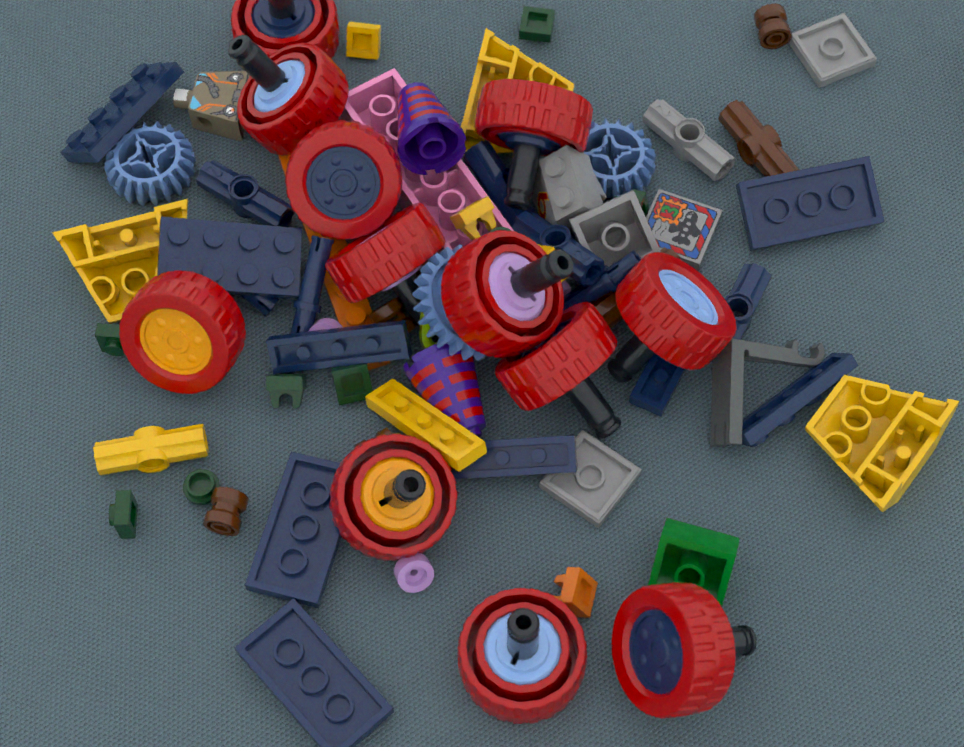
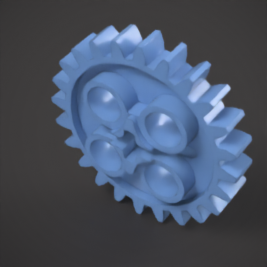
M458 245L453 250L446 247L440 253L433 255L419 269L422 274L414 280L419 288L412 293V296L420 299L421 302L413 307L414 311L424 313V317L418 323L419 325L429 324L431 328L426 336L432 337L437 335L439 337L437 342L438 348L447 343L449 345V355L453 356L461 350L463 360H467L474 355L476 361H479L487 355L472 349L457 335L442 305V274L448 260L456 251L462 248V245Z

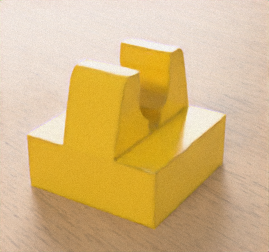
M349 21L347 25L346 56L378 60L380 56L381 25Z
M488 196L473 202L449 217L456 230L460 229L471 240L480 237V233L476 228L477 221L482 222L488 231L496 228V221L492 211L495 207Z

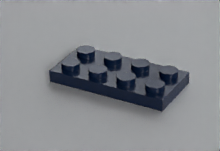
M177 62L143 63L136 67L130 75L132 79L126 85L119 86L110 94L109 98L111 100L104 108L100 107L88 117L89 123L82 130H77L66 140L68 145L60 152L68 162L98 163L184 73L183 69Z
M870 156L738 182L736 184L750 251L874 226L885 222Z
M161 216L157 276L168 271H191L212 279L229 294L298 299L300 293L302 228Z
M291 451L245 582L246 590L287 601L294 598L299 604L319 608L342 538L339 534V529L333 523V515L329 508L330 486L340 463Z
M294 598L234 647L240 658L319 747H356L394 713V708Z

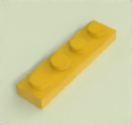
M393 378L365 396L368 408L406 435H412L421 441L428 442L458 472L487 453L484 440Z

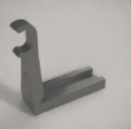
M732 339L721 353L713 359L710 446L723 448L730 444L742 445L744 361L811 367L820 364L824 358L822 343L812 345L810 348V358L801 357L798 353L799 343L796 339L787 341L785 347Z

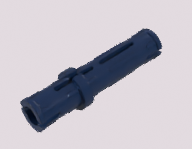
M313 235L311 237L312 241L298 301L294 300L293 303L296 311L290 334L309 332V329L314 325L317 312H321L322 306H319V301L327 270L325 262L330 257L334 240Z
M633 250L610 266L605 265L600 280L594 285H580L564 296L563 311L581 302H590L592 304L611 291L613 293L616 292L618 285L641 260V257Z

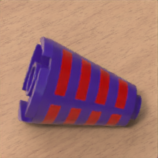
M421 82L410 83L403 87L398 95V155L400 161L407 170L420 175H427L426 170L435 169L436 174L450 169L459 162L465 153V133L426 84Z
M447 343L440 348L437 347V344L432 345L412 356L414 364L410 367L406 362L403 370L421 397L467 430L481 437V430L486 427L474 356L472 355L467 360H463L461 350L451 356L449 355V345Z

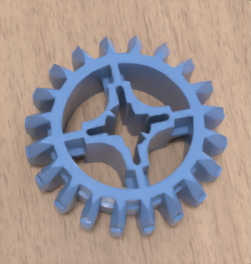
M605 118L602 125H598L592 120L584 154L590 157L593 171L607 198L614 199L615 196H620L633 189L643 191V186L648 187L651 176L655 171L654 162L656 154L654 149H651V139L644 138L643 129L634 131L632 122L627 126H622L620 119L615 124H609Z
M158 121L152 127L143 122L142 128L136 129L132 127L130 132L125 134L106 154L104 170L108 176L109 185L115 189L116 194L120 198L125 196L130 204L138 200L142 207L148 201H152L157 206L160 199H165L170 203V195L174 193L181 196V187H190V177L195 176L194 165L196 158L194 152H192L191 143L188 139H185L181 130L174 131L170 124L162 128Z

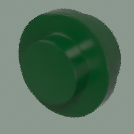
M197 469L189 473L184 480L183 492L189 502L196 505H206L211 503L210 499L213 490L216 487H220V482L213 472Z

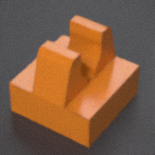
M567 567L566 574L555 577L554 582L562 588L560 596L554 595V597L563 601L577 617L590 618L598 582L581 567Z

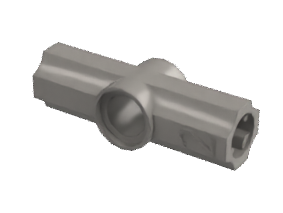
M657 99L643 115L642 122L672 146V151L676 158L681 161H691L712 180H722L734 166L735 158L705 134L704 125L699 120L685 118L665 100Z

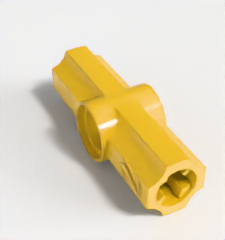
M203 424L169 430L159 426L142 427L134 432V436L95 442L93 451L99 475L134 469L144 473L160 472L167 469L170 463L207 457L209 448L205 427Z

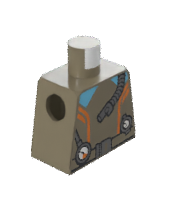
M245 71L200 72L197 74L193 90L179 88L175 90L174 107L188 109L192 127L196 130L242 141L245 129L238 119L237 104L240 93L250 75Z

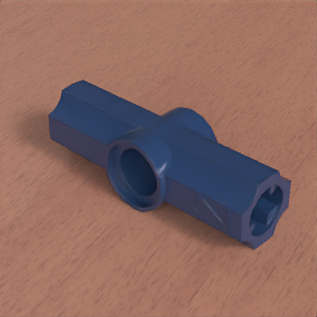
M486 140L480 141L464 153L465 161L482 185L484 191L511 227L514 225L516 217L523 211L536 213L532 206L527 210H519L504 204V198L507 196L506 185L510 168H506L490 142Z
M215 160L206 161L200 168L196 179L197 185L231 205L238 216L243 218L251 217L261 224L269 226L288 227L291 224L295 212L290 204L261 188L253 176L248 174L239 175Z
M523 211L516 217V221L512 226L514 232L529 237L537 244L552 246L555 250L561 249L571 257L573 261L571 278L583 286H592L600 280V276L605 269L604 260L572 239L570 230L566 226L552 225L534 212Z
M744 263L729 295L725 298L732 311H739L744 315L742 317H735L737 330L733 339L741 340L744 333L749 329L751 319L772 278V275L766 271L765 267L755 263Z

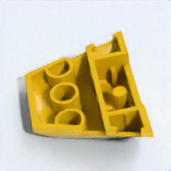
M486 28L461 123L466 136L465 152L470 147L484 140L477 135L474 125L481 90L486 83L499 79H520L546 83L572 92L575 84L541 62L537 63L520 52L519 48L507 44L496 37L494 32ZM491 143L496 153L513 152V150Z
M188 199L156 206L153 212L93 227H88L84 224L52 232L109 324L120 322L125 307L136 292L151 278L157 276L160 218L162 216L187 219Z
M843 375L807 423L805 431L866 496L884 512L900 500L934 452L958 407L959 401L947 399V402L924 397L922 392L914 391L913 394L892 390L887 384Z

